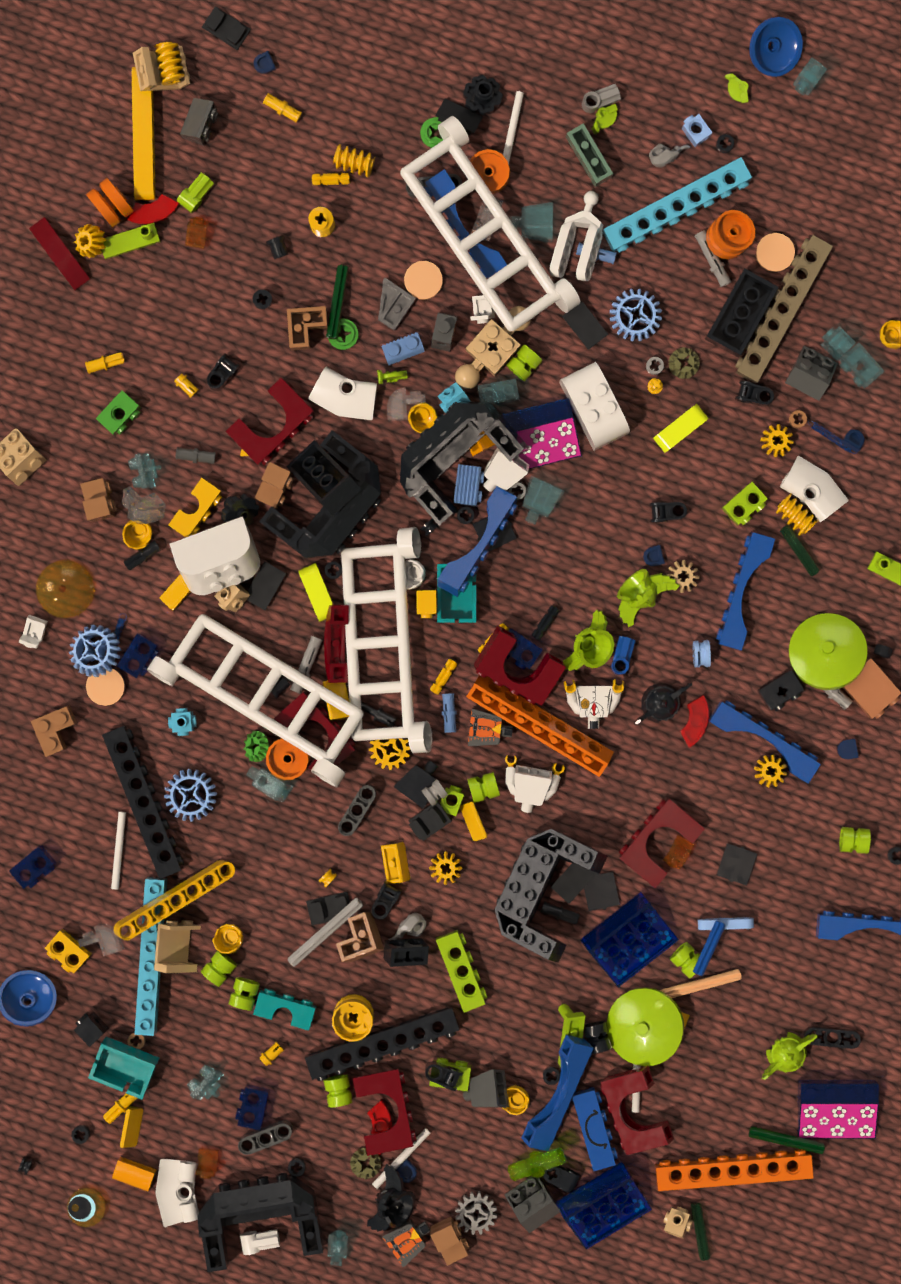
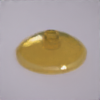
M60 560L51 563L40 573L36 583V595L40 605L49 614L60 618H71L81 614L89 607L94 596V582L88 570L79 563ZM65 585L66 591L62 593L60 587Z

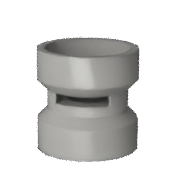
M438 780L432 782L431 787H425L421 790L432 806L437 804L440 798L444 799L448 796Z

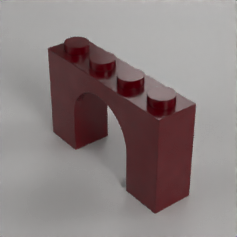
M282 378L268 390V393L283 407L286 414L285 426L279 434L270 438L260 437L254 434L240 418L225 431L258 466L261 464L265 466L272 459L271 454L282 450L286 445L285 441L289 437L294 438L300 432L298 428L303 423L307 425L314 418L312 415L315 412Z
M497 625L474 662V667L477 670L476 673L483 678L490 677L500 687L504 685L510 688L509 691L517 696L523 695L529 703L533 705L537 703L542 706L566 668L564 662L546 653L537 669L531 675L523 678L510 676L504 670V661L517 639L513 633Z
M305 692L300 694L274 720L288 728L310 692L308 694ZM316 705L307 720L317 721L326 729L328 744L325 751L327 752L340 732L341 727L336 721L332 723L327 718L329 713L323 707L319 709ZM351 738L348 739L333 763L334 765L338 766L356 750L353 747L355 743ZM315 759L307 767L312 770L317 760Z
M669 798L666 800L662 799L656 806L658 810L655 814H649L643 822L645 824L641 830L637 829L632 834L631 838L633 840L629 845L625 843L619 850V859L654 888L659 885L668 873L652 861L647 854L646 841L650 833L660 827H671L693 844L705 830L704 827Z
M649 1066L610 1075L601 1081V1091L606 1096L608 1110L612 1113L614 1127L621 1138L620 1144L622 1149L625 1150L626 1155L669 1145L674 1140L668 1120L652 1125H641L633 1121L627 1113V1096L648 1090L655 1084Z
M398 1068L352 1078L356 1098L378 1093L385 1094L391 1097L398 1107V1120L391 1129L364 1135L367 1156L413 1147V1142H416L417 1139L415 1130L410 1128V1123L413 1122L411 1110L407 1111L406 1103H409L407 1091L403 1092L402 1084H405L404 1073L400 1072Z

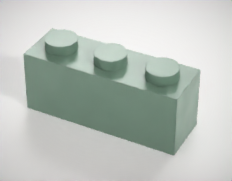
M584 123L566 134V139L594 187L611 179L613 172Z

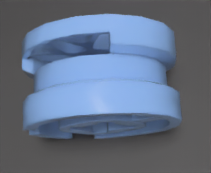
M703 640V642L693 641L694 667H700V665L710 667L711 651L709 640Z

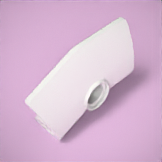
M326 366L308 399L340 417L373 420L377 383L351 380ZM349 383L353 386L350 393L342 391L344 384Z
M797 456L791 470L784 477L780 488L798 497L800 502L807 505L819 522H822L849 501L827 472L800 456ZM806 490H809V491L812 492V494H813V498H812V499H810V498H808V497L806 496V493H805Z
M174 1159L160 1160L156 1198L164 1227L198 1220L199 1210L194 1194L197 1163ZM182 1187L187 1188L189 1196H183L180 1189Z

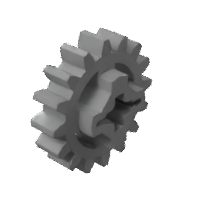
M478 1191L476 1196H474L473 1192H470V1197L463 1195L464 1201L459 1200L458 1205L460 1207L455 1209V1212L460 1213L456 1215V1220H461L459 1227L465 1226V1232L471 1229L472 1235L477 1230L480 1235L482 1234V1229L489 1231L488 1225L494 1226L495 1222L492 1219L497 1218V1214L493 1213L497 1210V1207L491 1206L494 1200L488 1201V1194L482 1197L480 1191ZM474 1201L472 1205L466 1206L468 1203ZM481 1202H483L489 1210L484 1209L481 1205ZM475 1209L479 1210V1214L477 1215V1217H475L473 1214V1212H475ZM464 1216L471 1220V1224L465 1220ZM482 1220H486L483 1224L478 1225Z

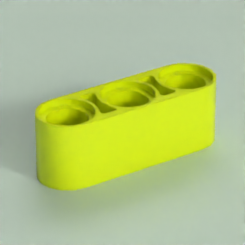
M695 404L653 439L663 452L666 453L709 418L699 405Z
M314 563L298 570L316 616L319 622L326 620L329 605L334 604L319 568Z

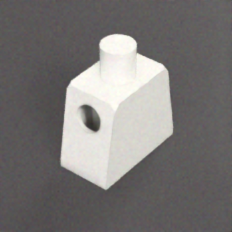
M497 448L485 467L484 476L487 478V481L483 486L490 492L496 486L506 491L527 475L529 464L520 457L510 462Z

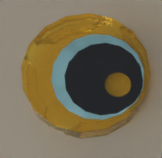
M80 1188L68 1200V1216L78 1226H94L100 1222L105 1214V1199L94 1188Z

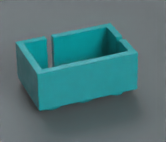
M437 564V623H455V619H459V623H476V585H472V582H476V575L474 577L471 576L468 580L469 586L464 593L461 592L456 597L438 587V578L447 564Z
M106 1036L100 1045L88 1078L123 1092L127 1082L131 1084L126 1094L142 1100L148 1090L160 1058Z

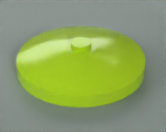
M832 613L818 614L802 622L794 631L789 644V659L794 672L804 683L817 689L835 690L849 685L861 674L867 660V643L860 628L850 619Z
M645 987L626 992L614 1002L607 1017V1034L612 1047L623 1059L635 1065L654 1066L663 1063L674 1055L683 1040L684 1020L678 1005L670 996L657 989Z

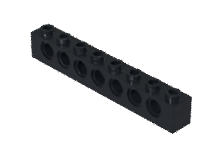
M122 726L102 734L159 879L181 871L183 869L182 865H184L181 854L177 855L175 850L177 843L175 838L169 835V823L161 815V811H163L159 800H155V788L152 782H148L146 777L149 775L145 764L142 765L139 757H141L138 746L134 747L132 742L134 736L131 729ZM120 742H124L128 746L125 753L120 752L118 749ZM127 760L134 762V770L129 771L126 769L125 764ZM135 778H139L142 781L140 789L135 788L132 784ZM142 796H146L149 799L147 807L140 804ZM149 814H153L156 817L154 825L147 822ZM156 832H160L164 836L161 843L156 842L154 839ZM163 850L170 852V860L162 859L161 853Z
M449 1006L369 1033L364 1039L359 1041H345L305 1055V1061L311 1079L321 1081L328 1078V1074L335 1072L336 1075L346 1072V1068L354 1066V1069L360 1068L365 1065L364 1062L370 1060L377 1062L384 1059L383 1056L385 1055L395 1056L402 1053L401 1050L409 1048V1050L420 1047V1043L427 1041L428 1044L438 1041V1037L444 1035L446 1038L452 1037L457 1034L456 1031H459V1025L453 1007ZM436 1021H440L444 1025L439 1031L435 1030L432 1026ZM416 1028H423L425 1034L421 1037L416 1036L414 1033ZM404 1034L407 1040L404 1043H399L396 1040V1036ZM380 1040H385L388 1042V1047L381 1049L377 1043ZM360 1047H368L370 1053L362 1055L359 1052ZM347 1052L351 1055L352 1059L350 1061H343L341 1054ZM327 1058L331 1059L333 1066L327 1068L323 1065L322 1061Z

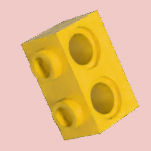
M436 590L416 591L417 615H421V618H433V614H437Z
M61 929L45 947L47 955L53 960H59L62 963L61 967L68 973L77 972L92 954L64 929ZM57 941L64 944L63 951L56 949L55 943ZM71 954L78 956L79 962L77 964L70 961Z

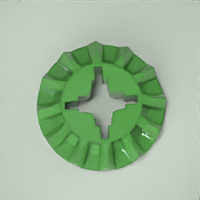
M438 117L426 120L421 127V139L430 148L443 141L441 135L440 138L436 136L431 138L432 131L430 127L438 130V125L442 123L438 121Z
M341 319L338 334L341 332V326L345 332H351V334L346 336L345 342L341 337L335 340L328 338V340L335 348L347 350L353 347L358 340V329L352 321Z
M252 731V733L247 734V739L244 740L246 746L243 748L246 751L245 756L249 758V761H262L266 757L269 748L266 735L260 731ZM253 745H259L255 749H253Z

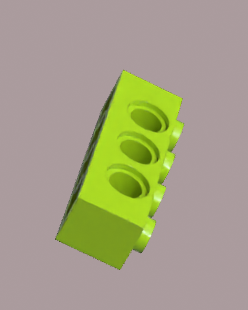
M458 930L437 937V945L463 1012L465 1013L485 1005V999L488 997L484 987L480 988L478 981L481 979L477 969L473 970L471 963L474 961L470 951L466 952L464 945L467 943L463 933L459 934ZM457 947L461 950V954L458 957H453L450 954V950ZM459 966H466L468 972L465 975H460L457 972V968ZM472 984L475 990L472 993H467L464 990V986Z

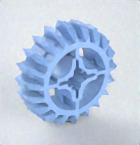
M630 289V296L624 291L622 293L624 299L617 296L616 300L619 304L616 302L612 303L616 310H610V314L615 315L610 318V321L617 322L612 328H620L617 331L618 335L622 331L625 332L623 339L631 335L630 341L632 342L635 336H637L638 341H642V335L648 339V331L651 334H655V330L652 327L659 328L660 324L655 322L662 320L661 316L656 315L661 313L662 309H655L660 303L658 301L652 303L655 296L652 295L648 299V291H645L643 296L640 295L641 289L637 290V295H634V290ZM639 300L638 305L634 308L623 306L628 301ZM644 304L651 311V319L643 313ZM638 307H640L638 315L641 318L638 319L637 317V319L634 320L632 324L631 322L633 320V314H631V312L633 311L634 313L635 311H637ZM620 311L629 318L627 327L621 321ZM636 323L648 324L642 330H632Z
M91 625V628L84 627V632L78 631L79 637H73L75 644H69L73 648V650L69 651V654L73 655L70 660L75 663L74 668L79 669L81 674H86L88 677L92 675L99 677V674L104 676L106 675V670L111 672V665H117L115 658H121L117 654V652L121 651V648L117 647L120 642L115 639L116 634L111 633L109 628H104L102 625H99L98 628L96 625ZM98 636L103 637L102 640H98L95 643L90 640ZM95 659L100 662L94 666L87 665V663Z
M191 769L187 770V775L182 770L180 771L181 778L174 774L173 777L176 781H168L172 788L165 787V790L169 791L170 794L164 795V798L171 799V801L166 803V806L172 804L174 807L169 811L172 813L177 810L178 812L175 815L177 818L182 813L183 821L187 819L188 815L190 821H194V815H196L198 820L202 819L200 813L202 812L204 816H207L206 808L213 810L209 803H216V800L212 799L211 796H216L217 792H211L210 790L216 787L215 784L209 786L208 783L212 779L208 778L205 781L206 773H202L199 777V770H195L194 775H192ZM186 779L196 780L191 788L180 785ZM201 784L206 791V800H203L198 794ZM176 789L183 796L181 805L176 801ZM191 790H194L193 796H195L196 799L193 800V798H191L187 801L188 794L186 793V791L190 792ZM190 802L202 806L195 811L185 810Z

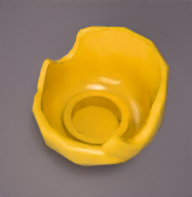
M890 320L885 322L879 331L881 342L887 348H901V321Z
M417 403L411 407L408 413V422L411 428L418 433H422L428 427L430 429L437 419L435 409L427 403Z
M140 518L129 520L123 528V541L129 548L135 550L145 548L152 538L151 526L146 520Z
M235 924L221 926L216 930L215 936L212 939L215 949L224 954L236 952L242 946L243 932Z
M516 1085L507 1087L509 1107L503 1109L512 1115L524 1113L530 1104L528 1092L523 1087Z

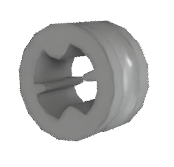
M651 357L646 363V370L651 375L659 374L664 368V363L659 357ZM651 361L659 362L658 371L650 369Z
M517 482L509 488V493L514 494L512 488L520 486V490H523V493L518 494L517 500H520L525 496L526 488L522 483Z

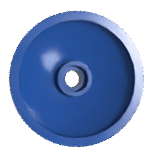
M772 17L763 21L754 31L750 41L749 50L753 65L759 72L768 76L777 77L788 73L800 59L803 48L802 35L797 25L787 18Z
M33 970L16 972L10 975L0 987V1011L9 1022L15 1025L25 1027L38 1025L45 1021L55 1009L57 1001L56 989L52 981L40 972ZM25 1001H30L31 1004H30V1005H25L24 1002H25Z

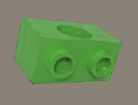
M121 390L96 419L114 436L117 434L121 435L127 428L126 424L139 416L141 407ZM122 409L125 415L122 419L118 420L115 417V413Z

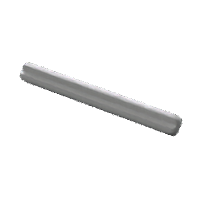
M358 898L352 900L288 957L289 963L293 967L297 966L341 927L348 918L363 907L362 901Z

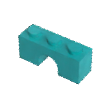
M265 988V990H260L253 1015L272 1020L278 1008H287L292 1013L290 1026L309 1031L316 1005H313V1001L302 999V1001L295 1000L293 995L283 994L281 996L276 994L275 990Z

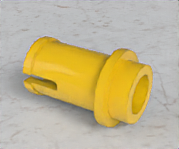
M180 374L174 381L176 386H179L190 398L199 390L187 379V375Z
M275 1042L265 1053L262 1052L259 1058L266 1066L272 1065V1061L284 1052V1049Z

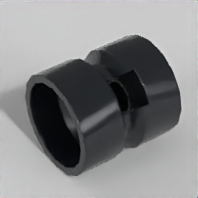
M597 1021L584 1025L583 1035L593 1047L592 1054L612 1049L610 1038L606 1036L608 1033L606 1021Z

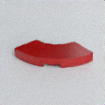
M161 194L151 204L135 203L133 207L134 212L128 216L127 220L140 225L157 223L171 216L178 208L179 203Z
M704 695L687 704L689 718L686 725L680 730V733L689 748L701 739L708 724L709 708Z
M381 1099L367 1112L372 1121L371 1134L384 1132L392 1128L390 1111Z

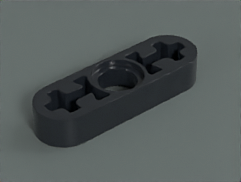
M810 1026L804 1031V1037L811 1034L812 1031H815L817 1035H822L821 1031H824V1042H821L822 1039L817 1037L810 1045L854 1049L861 1043L860 1035L854 1030ZM830 1032H835L838 1036L834 1043L827 1041V1035ZM841 1033H844L843 1037L849 1038L851 1034H853V1036L856 1038V1041H853L852 1044H850L848 1040H842L843 1044H840L842 1039Z

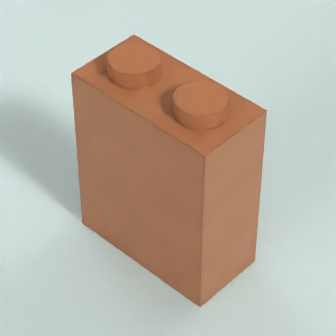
M867 658L865 667L857 679L849 685L842 687L870 719L874 717L878 719L885 713L884 708L889 704L893 706L899 701L900 698L898 696L901 694L899 689L871 658Z

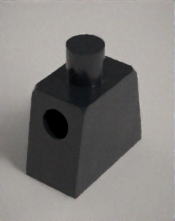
M431 760L423 768L416 764L394 785V788L424 809L428 800L421 790L425 787H431L432 782L437 780L432 775L439 766Z

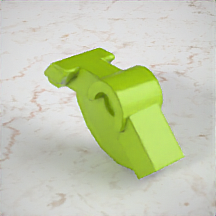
M733 73L726 74L724 78L729 81L728 92L732 99L737 102L748 103V83L741 81Z
M616 104L598 109L592 126L594 134L597 135L600 129L613 125L617 117L618 108Z
M377 370L379 384H383V380H386L387 383L408 379L407 370L399 372L387 371L383 374L381 370Z

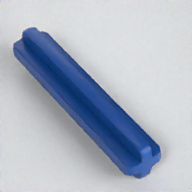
M715 921L694 967L693 972L699 976L704 975L725 928L724 923Z

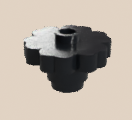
M484 75L473 77L472 82L465 85L463 97L466 99L465 106L472 113L478 111L482 116L492 114L494 108H498L502 100L503 94L499 91L500 84L494 78L487 79Z
M246 493L240 497L238 495L229 496L224 501L221 519L226 523L243 516L248 527L253 523V518L258 515L259 505L251 495Z

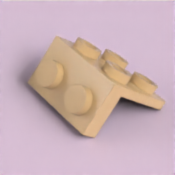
M14 429L0 442V469L17 486H20L46 461L44 456L30 444L18 429Z

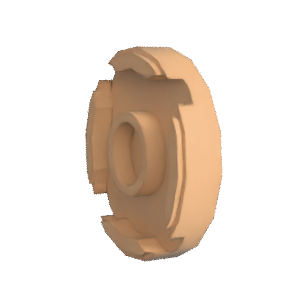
M768 234L757 245V261L767 271H783L794 260V244L784 234Z
M418 261L412 264L404 276L405 287L408 293L419 300H428L435 297L443 284L440 269L434 263L428 261Z
M113 668L111 672L106 670V675L104 676L99 674V677H94L92 675L87 679V694L98 705H112L119 701L124 694V679Z

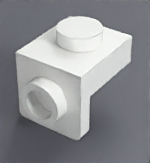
M484 295L472 296L474 316H471V320H477V324L488 323L489 319L495 318V311Z
M29 615L19 643L24 644L28 648L37 649L43 640L48 621Z

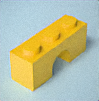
M203 478L200 479L191 492L199 501V509L194 514H186L179 509L168 524L184 537L197 534L200 530L198 527L202 521L206 522L211 515L210 509L212 506H217L223 498L221 496L222 491Z

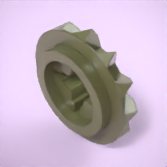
M685 347L677 349L669 358L670 371L678 378H690L699 369L700 361L698 355L692 349ZM687 356H689L687 363L690 364V366H685L684 368H682V370H680L681 362H679V360H684Z
M361 1148L352 1155L350 1166L352 1172L358 1178L366 1180L374 1177L380 1171L381 1159L379 1154L367 1156L366 1148ZM370 1157L369 1164L371 1167H365L362 1171V1163L359 1160L365 1161Z

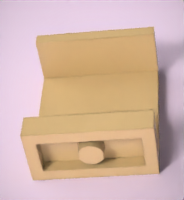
M178 46L174 50L180 51V54L175 57L182 59L181 62L177 63V66H183L184 69L180 70L179 73L185 74V77L180 79V83L164 86L161 83L163 79L160 77V73L162 71L158 69L160 63L157 62V57L159 56L155 54V51H149V47H141L133 52L140 91L180 90L190 84V75L187 71L186 56L182 46Z
M166 920V923L158 924L154 970L163 973L197 972V964L188 962L190 930H200L201 926L193 924L192 920H182L181 923L175 920Z

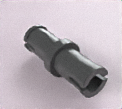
M177 447L175 459L193 461L196 464L197 462L214 464L216 452L200 451L198 448L193 450Z

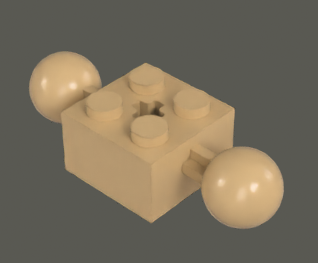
M515 306L509 312L514 317L526 308ZM491 319L466 347V352L475 360L470 365L465 364L457 369L455 373L456 383L463 389L474 388L479 382V372L483 367L495 376L520 348V344L511 337L515 331H509L505 326L501 328ZM531 319L515 331L525 330L530 325ZM490 344H492V345H493V344H496V345H497V347H496V348H497V351L492 350V351L490 352V351H489V349H490V346H489V345H490Z

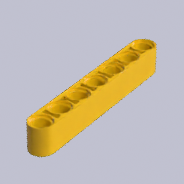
M132 67L135 200H155L153 91H140L136 67Z
M224 860L216 861L118 921L114 925V934L123 940H130L229 880L235 873L234 865ZM223 865H226V866H227V871H226V873L221 874V868H222V866H223ZM207 875H210V882L208 884H205V877ZM194 885V892L188 894V888ZM174 895H177L178 901L172 905L171 899ZM161 905V912L156 915L154 912L155 908ZM144 915L145 921L139 925L138 918ZM127 925L128 932L122 935L121 929Z

